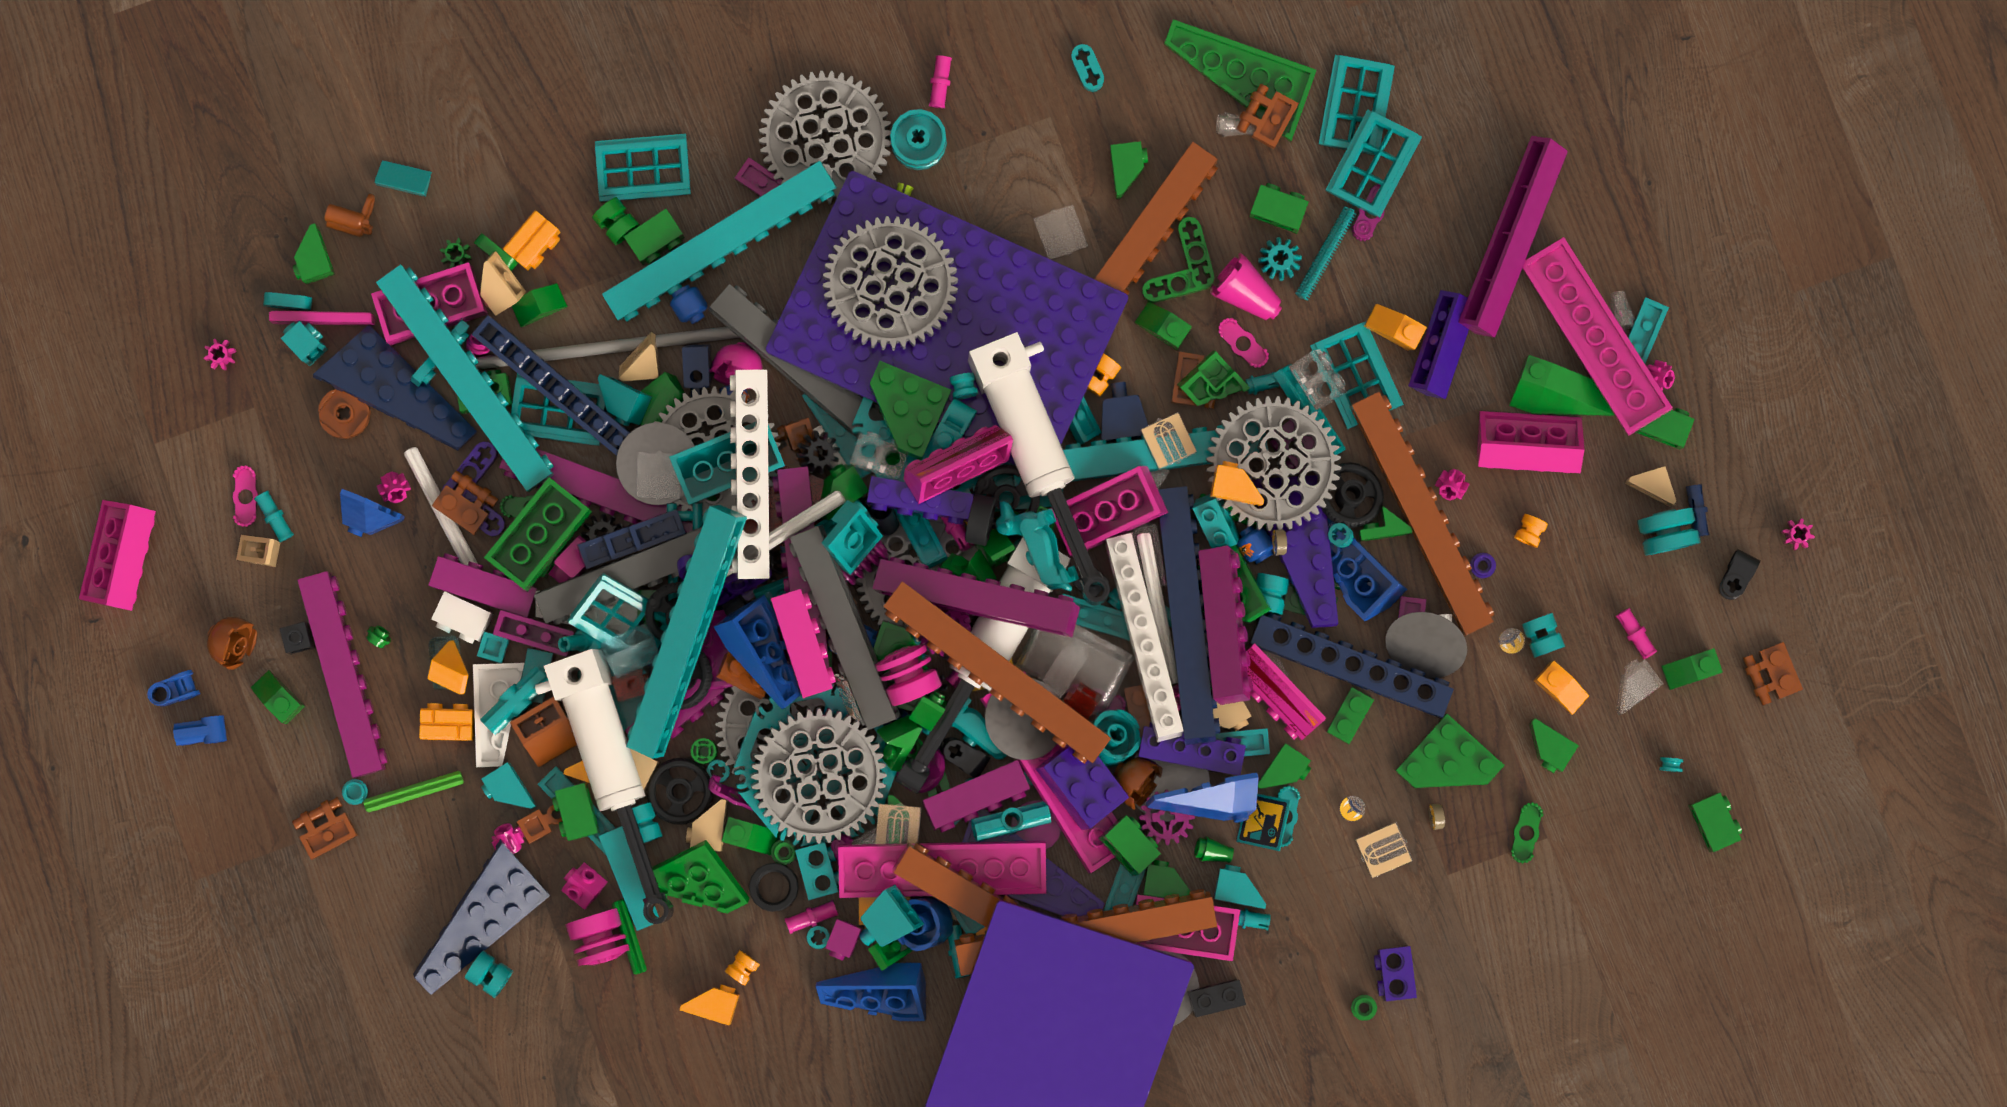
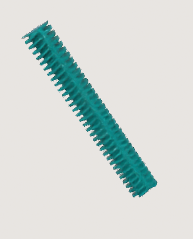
M1346 206L1343 207L1341 215L1338 216L1339 218H1337L1336 223H1334L1328 237L1321 246L1322 248H1320L1315 257V262H1312L1310 270L1307 271L1308 273H1306L1305 278H1303L1295 293L1297 297L1308 300L1306 297L1310 298L1308 294L1312 295L1310 291L1313 292L1311 288L1315 289L1312 286L1316 287L1314 283L1318 284L1316 280L1320 281L1317 277L1321 279L1319 275L1322 276L1320 272L1324 273L1322 269L1326 270L1323 267L1327 268L1325 264L1329 265L1327 261L1330 262L1328 258L1332 259L1330 257L1333 256L1331 253L1335 254L1333 250L1336 251L1334 247L1338 248L1336 245L1340 244L1337 242L1341 243L1339 239L1343 240L1341 236L1344 237L1342 233L1346 234L1343 231L1347 232L1345 228L1349 229L1347 225L1351 226L1348 224H1352L1350 220L1353 221L1351 217L1355 218L1353 214L1357 215L1354 213L1355 210Z

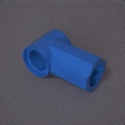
M224 715L204 717L198 721L174 724L173 734L176 746L227 741Z

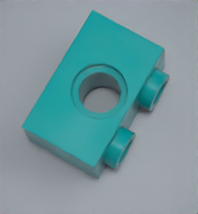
M1210 494L1196 499L1192 509L1210 547L1216 548L1227 545L1231 547L1236 545L1240 534L1232 517L1229 515L1228 508H1222L1225 503L1224 500H1217L1216 497H1210Z

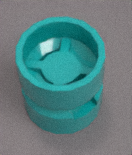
M1257 573L1256 582L1272 609L1268 612L1275 615H1283L1285 604L1281 596L1287 594L1290 580L1275 575Z
M1553 613L1521 624L1526 638L1531 639L1529 646L1534 658L1565 647L1561 633L1555 631L1558 625ZM1546 628L1548 635L1539 638L1537 631Z
M651 802L632 808L644 843L663 837L659 824L653 822L656 814Z
M482 951L469 968L465 979L475 986L481 984L484 992L496 998L514 970L503 963L496 964L493 956ZM489 973H491V975H493L494 977H488Z

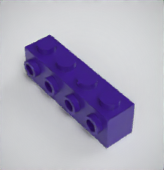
M1440 290L1408 385L1426 396L1446 399L1469 331L1468 328L1459 323L1468 299L1460 293Z
M871 476L867 504L872 505L871 509L887 511V508L897 509V513L912 516V513L915 512L923 514L922 518L938 520V517L948 518L949 523L963 525L964 521L968 522L974 494L947 490L918 504L906 482Z
M1150 722L1149 727L1144 726L1138 757L1239 776L1241 775L1246 745H1241V739L1226 737L1225 741L1216 740V742L1185 745L1184 733L1180 737L1157 742L1152 722Z

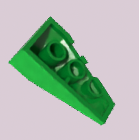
M1531 355L1525 358L1509 404L1510 407L1536 415L1614 416L1613 411L1591 378Z

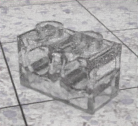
M1320 349L1311 351L1289 366L1315 410L1323 409L1347 393L1344 388L1346 386L1344 379L1339 373L1334 372L1330 366L1332 364L1330 357L1325 351L1322 352ZM1312 360L1318 365L1316 374H1312L1309 371V363ZM1325 382L1331 386L1329 396L1325 395L1322 391V386Z
M867 431L866 435L860 433L850 464L854 467L900 481L909 455L897 451L893 439L889 443L881 440L882 436L869 431ZM864 446H874L876 448L875 454L872 457L863 456L861 451ZM890 453H897L901 459L898 464L889 465L886 462V457Z

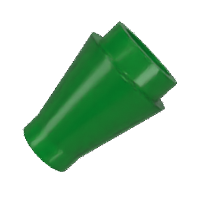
M1207 836L1204 838L1199 837L1194 849V857L1199 858L1200 861L1230 863L1234 854V848L1228 847Z

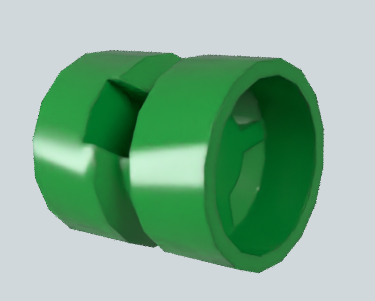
M617 197L606 202L592 216V219L601 229L607 230L606 235L615 246L625 241L624 236L640 226L631 213H625L626 207Z

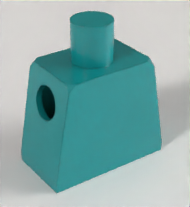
M893 885L885 889L861 916V921L866 926V929L859 934V937L867 946L876 940L879 946L883 947L922 927L924 923L898 887Z

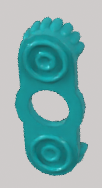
M1293 786L1283 787L1278 792V798L1291 801L1290 811L1293 817L1292 821L1286 824L1281 847L1288 846L1293 841V829L1298 820L1297 806L1301 796L1300 792H1297L1298 790Z

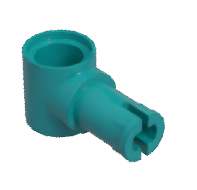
M580 629L576 630L574 635L562 637L558 641V647L561 652L573 650L584 652L590 649L604 650L606 648L604 643Z

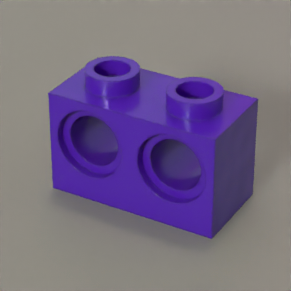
M1411 946L1378 949V955H1374L1375 970H1380L1381 981H1377L1378 995L1383 996L1384 1001L1417 998ZM1392 953L1397 954L1400 959V963L1396 968H1389L1386 963L1387 957ZM1399 979L1403 984V989L1398 994H1393L1389 989L1391 981Z

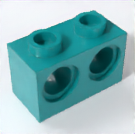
M823 842L795 850L808 900L839 892V871L834 872L832 862L836 861L831 846L827 847V843ZM815 850L820 851L824 856L823 862L818 866L813 865L809 860L810 854ZM821 875H825L830 879V887L825 891L818 889L816 886V880Z

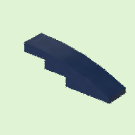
M675 509L577 544V548L585 569L686 533L679 513Z

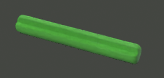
M456 771L364 799V807L367 812H372L462 785L464 783L463 776L460 771Z

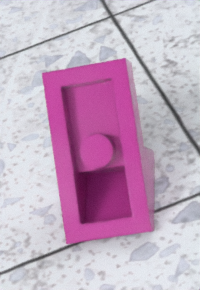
M580 535L554 561L555 566L549 572V575L558 583L582 575L585 571L577 544L583 543L586 540Z

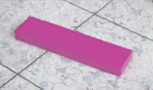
M269 312V321L273 324H291L300 321L304 325L310 323L311 325L375 326V316L371 312Z

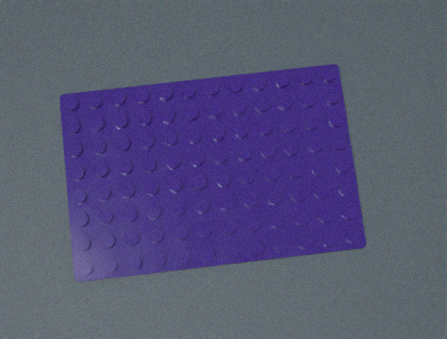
M851 171L841 188L766 346V352L877 403V400L869 386L879 361L951 389L950 396L935 428L936 430L953 401L952 393L954 392V387L950 384L949 378L958 374L972 373L968 363L969 351L1018 332L1024 347L1037 342H1041L1044 350L1029 357L1031 363L1030 374L1058 440L1062 444L1125 308L1128 295L858 172ZM886 216L889 217L891 223H894L896 217H899L900 224H904L908 218L911 227L916 222H919L920 231L928 227L927 236L936 233L935 243L943 240L944 245L941 250H950L946 258L954 259V263L949 267L957 269V273L952 276L958 278V283L951 285L958 288L957 293L950 294L956 298V302L949 304L952 307V313L944 312L948 317L947 321L939 320L941 329L938 330L932 327L934 335L931 337L925 333V342H921L916 338L914 347L909 341L906 342L905 349H902L900 343H897L895 351H892L890 344H887L885 350H882L881 343H877L873 349L871 348V340L862 345L861 336L856 340L852 339L853 331L845 334L846 324L838 327L837 321L840 317H831V313L835 309H827V303L831 300L824 299V294L829 290L823 289V284L830 282L823 279V273L830 272L825 269V264L833 263L828 258L829 254H836L833 246L838 245L842 247L840 238L843 237L848 240V230L856 234V225H860L865 229V221L868 220L873 226L877 217L881 224H883ZM891 239L887 243L892 249H897L902 245L898 239ZM920 249L912 251L911 256L915 259H922L925 253ZM859 251L853 257L857 261H864L868 256L865 252ZM905 256L897 259V265H901L902 262L906 263ZM880 262L877 268L882 272H887L890 270L891 265L887 262ZM871 265L866 271H862L863 281L868 275H872ZM904 272L900 276L904 282H911L915 278L910 272ZM847 274L843 278L846 284H853L857 280L856 276L852 274ZM895 274L893 279L886 282V292L891 285H895ZM930 282L925 284L924 289L927 292L933 293L937 291L938 286ZM874 284L866 289L871 295H876L881 290L879 286ZM918 285L913 292L908 291L910 293V302L915 296H919ZM894 295L890 298V302L893 305H900L904 301L900 295ZM884 302L874 303L876 311H880L881 308L886 309ZM918 305L913 309L914 313L919 316L926 314L928 311L922 305ZM864 307L856 311V315L861 318H865L870 314V311ZM883 318L879 324L883 328H890L893 325V321L890 318ZM994 361V364L997 366L1005 365L1003 361ZM974 380V386L978 389V395L959 399V401L977 410L972 423L962 437L965 439L973 436L976 431L983 427L990 428L994 425L1000 427L986 393L981 394L976 380ZM1010 453L1009 461L1007 462L1016 466L1014 459Z
M1003 900L998 901L925 1107H1144L1194 969L1193 963Z

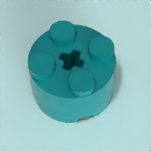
M1118 709L1107 710L1091 722L1109 737H1113L1099 754V758L1107 768L1123 763L1138 750L1141 744L1140 727L1137 720L1130 713Z

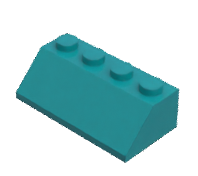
M756 422L748 424L744 428L750 430L755 427ZM768 425V473L785 467V464ZM730 432L669 457L688 505L731 489V479H736V469H731V453H736V444L731 443ZM751 440L744 442L742 452L747 456L753 455L756 452V444ZM746 467L742 472V477L745 481H751L757 476L754 467Z

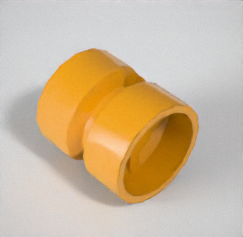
M1103 353L1095 370L1100 374V377L1096 378L1093 376L1087 389L1101 397L1109 386L1108 379L1113 380L1120 371L1121 366Z

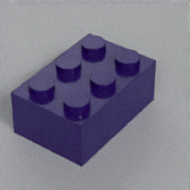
M1066 745L1038 766L1036 770L1080 829H1091L1127 800L1129 796L1099 756L1093 763L1087 760L1083 764L1072 755L1074 750Z

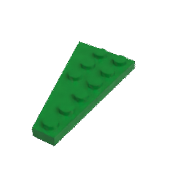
M1173 19L1164 45L1245 108L1248 107L1251 101L1249 98L1252 92H1256L1260 84L1269 88L1265 97L1271 100L1277 91L1299 103L1282 134L1285 139L1291 142L1317 70ZM1259 106L1255 115L1262 119L1267 108Z

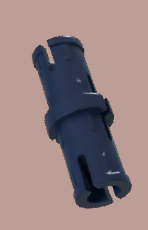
M1702 484L1686 486L1689 508H1693L1695 517L1692 529L1698 530L1699 537L1710 535L1706 519L1708 508L1704 505Z

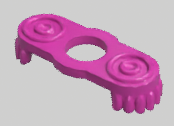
M1227 318L1220 323L1218 327L1220 337L1231 346L1232 351L1236 355L1241 356L1254 368H1260L1267 363L1269 359L1267 349H1263L1255 341L1251 333L1244 331L1237 324V320ZM1239 337H1247L1250 340L1251 345L1248 350L1240 351L1236 347V340Z
M245 465L237 467L233 474L235 478V490L233 492L235 515L233 519H235L234 522L242 527H248L255 522L257 502L254 498L258 496L255 471ZM245 489L250 490L253 494V499L248 504H242L238 498L239 493Z

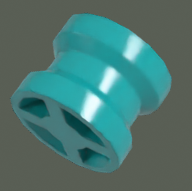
M963 373L949 378L950 384L954 387L953 399H966L978 395V389L974 386V373Z

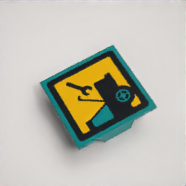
M1257 794L1256 810L1249 816L1248 820L1240 823L1236 842L1280 851L1291 801Z

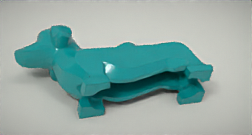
M1007 501L999 502L1001 515L996 520L997 531L1003 535L1012 536L1018 534L1024 538L1028 548L1026 552L1027 561L1030 565L1035 566L1040 580L1048 589L1062 588L1071 591L1072 586L1069 583L1078 580L1079 576L1075 566L1069 567L1068 571H1066V568L1060 563L1057 538L1054 531L1049 527L1050 524L1056 522L1052 509L1038 512V514L1028 511L1016 515Z
M968 697L951 727L961 731L964 734L962 739L970 746L975 747L978 745L995 759H1004L1007 755L1001 752L991 741L984 717L977 710L968 707L972 701ZM922 727V732L928 736L930 731Z

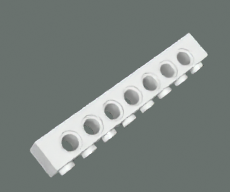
M735 370V375H730V391H735V401H730V417H735V427L730 428L731 443L736 444V453H731V469H736V479H731V495H736V505L731 506V510L747 516V519H754L757 522V529L750 534L744 532V530L742 531L737 545V558L732 559V573H737L738 579H769L767 370ZM747 388L753 389L756 393L755 400L749 404L743 402L741 398L743 390ZM748 414L753 415L756 419L755 427L750 430L745 429L741 423L742 418ZM748 440L756 444V452L750 456L742 452V445ZM746 467L755 468L757 476L753 481L748 482L743 479L742 472ZM747 493H754L757 497V503L753 507H745L742 502L743 496ZM746 546H756L758 553L754 559H746L743 556V550Z
M1129 533L1106 539L1105 546L1156 740L1160 742L1180 737L1184 731L1132 534Z

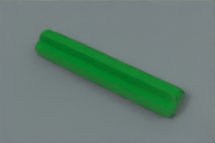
M625 900L615 901L612 903V908H617L622 922L619 930L620 934L626 935V938L622 940L624 945L628 944L630 948L626 953L634 975L643 973L647 968Z

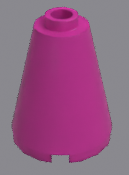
M1239 253L1238 258L1234 257L1224 267L1217 277L1220 283L1217 287L1212 285L1210 293L1214 297L1264 320L1274 319L1282 309L1280 298L1242 253Z

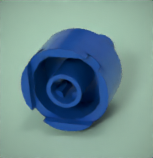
M922 896L908 900L924 925L897 939L902 945L905 944L914 951H922L942 944L953 933L952 915L944 902L934 896Z

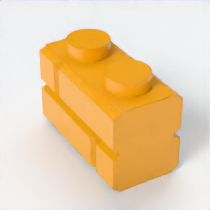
M535 210L504 246L503 250L527 271L531 267L536 269L543 261L544 257L542 254L546 249L549 248L551 250L557 245L560 240L558 235L561 232Z
M427 703V708L420 709L419 738L421 740L474 741V710L468 709V704H453V709H443V704Z

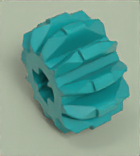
M1277 237L1276 246L1269 240L1266 243L1268 249L1261 248L1260 253L1266 257L1259 258L1258 263L1267 264L1261 271L1266 273L1268 270H1271L1272 272L1269 275L1271 280L1277 273L1279 281H1283L1284 272L1289 278H1292L1294 274L1291 269L1297 271L1300 269V266L1295 261H1300L1302 256L1293 255L1299 247L1296 245L1290 249V239L1286 240L1285 245H1281V238ZM1277 254H1283L1282 258L1286 257L1282 265H1278V261L1274 262Z

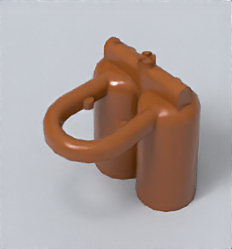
M371 193L367 196L361 213L329 204L325 213L326 227L358 237L364 234L371 235L373 226L370 225L369 218L373 210L375 196Z

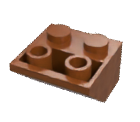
M554 696L510 722L521 743L538 767L577 745L567 713L560 700H555Z

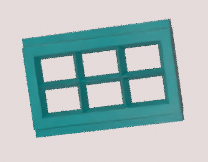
M1343 55L1334 56L1319 145L1347 150L1354 136L1356 121L1361 122L1363 117L1357 116L1361 95L1375 98L1372 111L1386 117L1394 65ZM1347 67L1361 69L1357 89L1343 86ZM1366 70L1379 72L1376 92L1362 90ZM1342 92L1356 94L1352 115L1339 112ZM1337 118L1351 120L1348 140L1334 138ZM1376 124L1367 143L1379 148L1383 127ZM1365 147L1361 151V153L1376 155L1375 152Z
M1367 110L1325 191L1380 218L1422 136L1373 111ZM1376 124L1388 130L1379 148L1367 143ZM1392 133L1405 138L1396 157L1384 151ZM1364 147L1376 153L1367 172L1354 166ZM1380 156L1393 161L1384 180L1372 175ZM1351 171L1364 176L1355 195L1342 189ZM1368 179L1381 185L1372 203L1359 197Z
M686 134L595 141L599 202H608L614 197L621 201L691 195ZM678 149L679 162L659 164L658 150ZM652 151L653 165L632 166L631 152ZM626 153L627 167L606 168L605 155ZM680 167L681 181L660 183L659 169ZM654 170L655 183L634 185L633 171ZM627 172L628 186L608 187L607 173Z
M1366 321L1310 345L1347 430L1358 425L1350 409L1352 404L1348 396L1361 391L1365 399L1369 397L1366 389L1379 383L1383 394L1387 396L1392 409H1389V411L1404 405L1370 329L1364 327ZM1357 335L1365 354L1352 360L1344 341ZM1340 343L1348 362L1335 367L1327 348ZM1368 359L1376 378L1363 384L1355 364ZM1350 367L1359 386L1345 391L1337 372Z
M517 373L511 415L516 413L520 418L522 407L542 410L540 424L522 421L524 425L521 429L526 436L531 433L536 438L600 446V442L586 430L572 428L573 419L568 416L567 427L546 425L548 411L565 412L559 407L548 406L549 399L544 396L543 405L523 402L524 388L537 389ZM568 380L587 397L597 398L596 404L605 411L606 406L599 384Z
M604 573L598 577L567 620L569 624L641 665L648 662L661 644V641L655 638L651 632L638 625L645 616V609L649 599ZM602 590L619 598V601L612 610L595 601ZM624 602L641 611L634 622L616 613ZM591 604L608 613L601 625L584 616ZM654 612L655 620L662 623L660 629L665 631L668 628L666 614ZM612 617L630 626L623 637L605 628ZM635 629L651 638L644 650L627 640Z

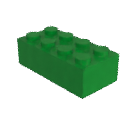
M548 477L484 558L528 592L592 511Z

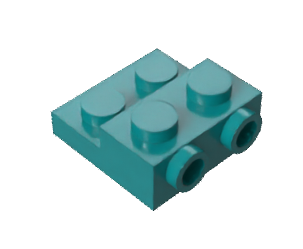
M847 500L831 519L836 526L821 543L842 570L851 575L883 535L876 528L878 523L865 514L867 509L858 501L852 503Z

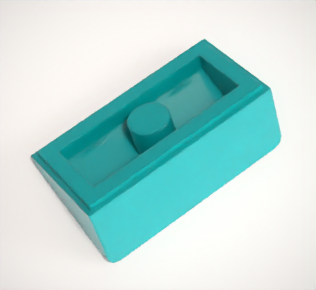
M382 160L374 183L377 186L426 197L432 172Z

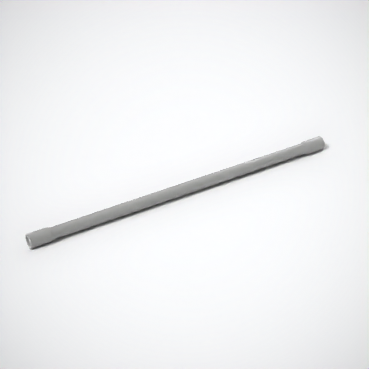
M727 327L656 335L657 348L739 337ZM647 336L532 351L544 361L634 351ZM496 355L476 357L479 361L476 364L478 369L508 366Z

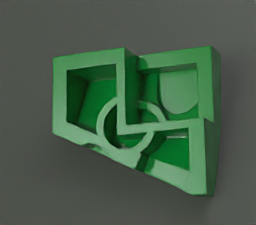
M1215 350L1177 384L1197 406L1206 404L1210 400L1225 398L1227 395L1236 392H1245L1250 388Z
M664 372L641 390V392L652 397L641 421V426L654 423V421L662 423L663 420L659 413L661 412L666 415L669 413L666 405L675 408V398L680 402L684 401L683 393L685 392L675 375Z

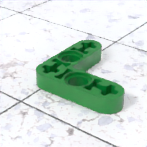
M1186 217L1181 220L1178 226V234L1188 269L1146 281L1142 288V295L1146 301L1157 303L1206 290L1213 284L1214 272L1201 225L1196 218ZM1186 223L1196 226L1197 229L1193 231L1194 240L1199 237L1200 241H1193L1186 245L1185 241H1190L1188 232H1183L1182 230L1186 227ZM1197 246L1203 250V257L1200 260L1190 258L1189 250L1192 247ZM1207 263V266H1202L1203 273L1210 276L1206 284L1196 281V278L1199 276L1198 267L1193 270L1192 265ZM1179 277L1185 281L1186 286L1182 291L1172 289L1171 281L1174 278ZM1167 280L1169 295H1165V290L1159 291L1157 297L1154 298L1152 294H1147L1146 291L1150 290L1151 284H1154L1155 288H1160L1164 286L1162 281Z

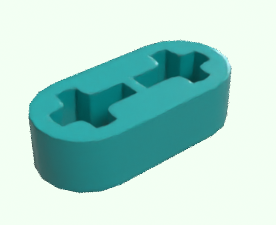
M1085 44L1077 45L1072 51L1071 60L1080 82L1087 91H1098L1103 86L1104 75L1097 58L1090 46ZM1082 50L1084 54L1089 53V56H1087L1088 66H1084L1082 60L1076 59L1079 51ZM1088 70H1091L1094 77L1099 76L1097 85L1093 86L1092 83L1086 82L1089 78Z
M265 292L263 306L311 311L312 297Z

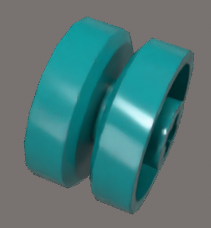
M922 109L909 110L900 115L893 124L890 134L892 151L902 165L913 170H925L938 164L944 156L947 141L945 127L936 115ZM917 137L923 138V143L920 144L918 141L914 143V140Z
M1693 508L1667 510L1637 520L1640 534H1657L1656 537L1646 539L1642 543L1645 556L1701 543L1698 530L1687 529L1681 531L1680 528L1691 525L1695 521Z

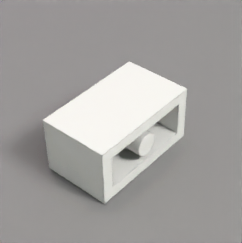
M444 591L432 616V620L437 622L435 627L450 633L451 629L460 632L458 638L473 644L474 640L481 642L483 633L486 632L494 614Z

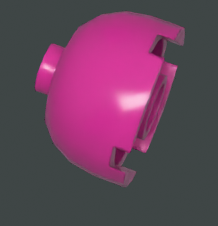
M743 342L722 347L717 352L710 369L711 373H715L714 378L717 381L728 386L730 385V375H735V370H763L760 356Z

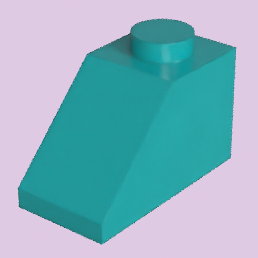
M599 374L598 382L607 412L615 415V421L623 425L629 426L630 423L640 425L652 397L613 377Z
M505 763L481 779L484 783L481 788L488 799L493 797L498 802L530 809L537 807V804L511 763Z
M1226 865L1225 869H1219L1213 899L1262 909L1266 908L1265 901L1246 873H1240L1241 867Z

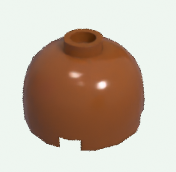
M226 617L218 621L208 631L207 649L211 658L227 669L234 670L244 663L240 660L244 657L245 653L247 656H250L256 644L257 630L253 629L252 626L254 625L239 617Z
M1136 757L1128 760L1126 763L1119 764L1115 769L1114 775L1117 782L1129 796L1124 803L1133 810L1136 809L1135 804L1139 807L1146 802V798L1150 797L1155 790L1157 784L1154 783L1156 775L1161 778L1163 768L1154 761L1143 757Z

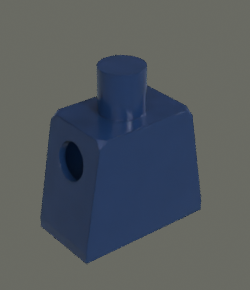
M711 344L685 345L682 347L684 388H690L691 397L693 389L697 391L698 395H702L703 387L712 386V373L710 372ZM694 370L702 373V380L694 379Z
M1126 382L1112 383V398L1103 399L1101 440H1106L1107 443L1114 442L1117 438L1131 437V439L1141 438L1143 435L1141 430L1148 427V423L1139 395L1128 396Z

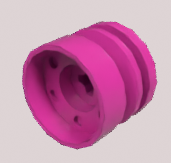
M925 644L903 647L888 654L883 660L875 664L877 672L889 669L888 672L880 676L881 681L894 679L895 683L886 689L892 706L910 702L942 686L936 669L923 670L922 668L931 661L930 655L918 658V656L927 651Z
M617 908L565 924L570 940L583 941V945L573 950L574 954L586 951L587 957L576 960L578 966L598 965L617 959L624 952L630 950L628 944L617 947L615 942L626 938L625 934L613 935L612 932L613 929L622 925Z

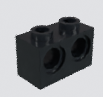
M1239 979L1187 991L1194 1017L1246 1005Z

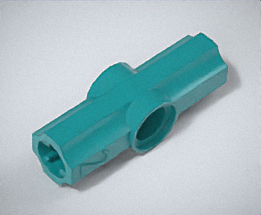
M535 666L517 684L509 687L500 696L499 702L480 721L496 736L512 719L519 717L533 703L532 700L538 695L535 685L548 681V678Z
M1042 801L1018 808H1008L1003 812L972 819L971 829L976 842L1002 835H1013L1018 831L1051 823V813L1049 806ZM1013 816L1017 820V826H1008L1005 822V817Z

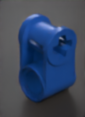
M187 670L151 685L147 693L149 701L154 705L165 707L200 695L201 693L199 690H196L191 676L193 671ZM159 688H165L167 697L165 700L158 702L155 698V692Z

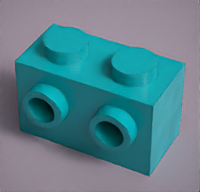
M300 321L297 323L293 322L283 331L285 334L281 337L283 342L308 366H311L328 350L320 341L323 338L322 334L310 323L304 325Z

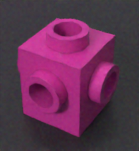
M584 862L578 869L573 867L564 877V880L567 882L561 891L585 910L597 898L608 881Z

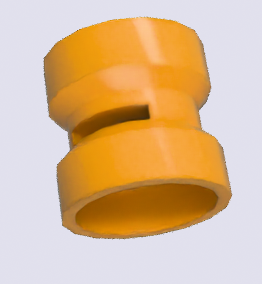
M1524 514L1521 520L1522 529L1517 530L1514 538L1529 546L1538 548L1541 541L1539 535L1546 530L1548 524L1534 516Z
M739 950L735 955L734 963L728 965L725 972L745 986L750 980L749 975L751 972L756 971L760 964Z

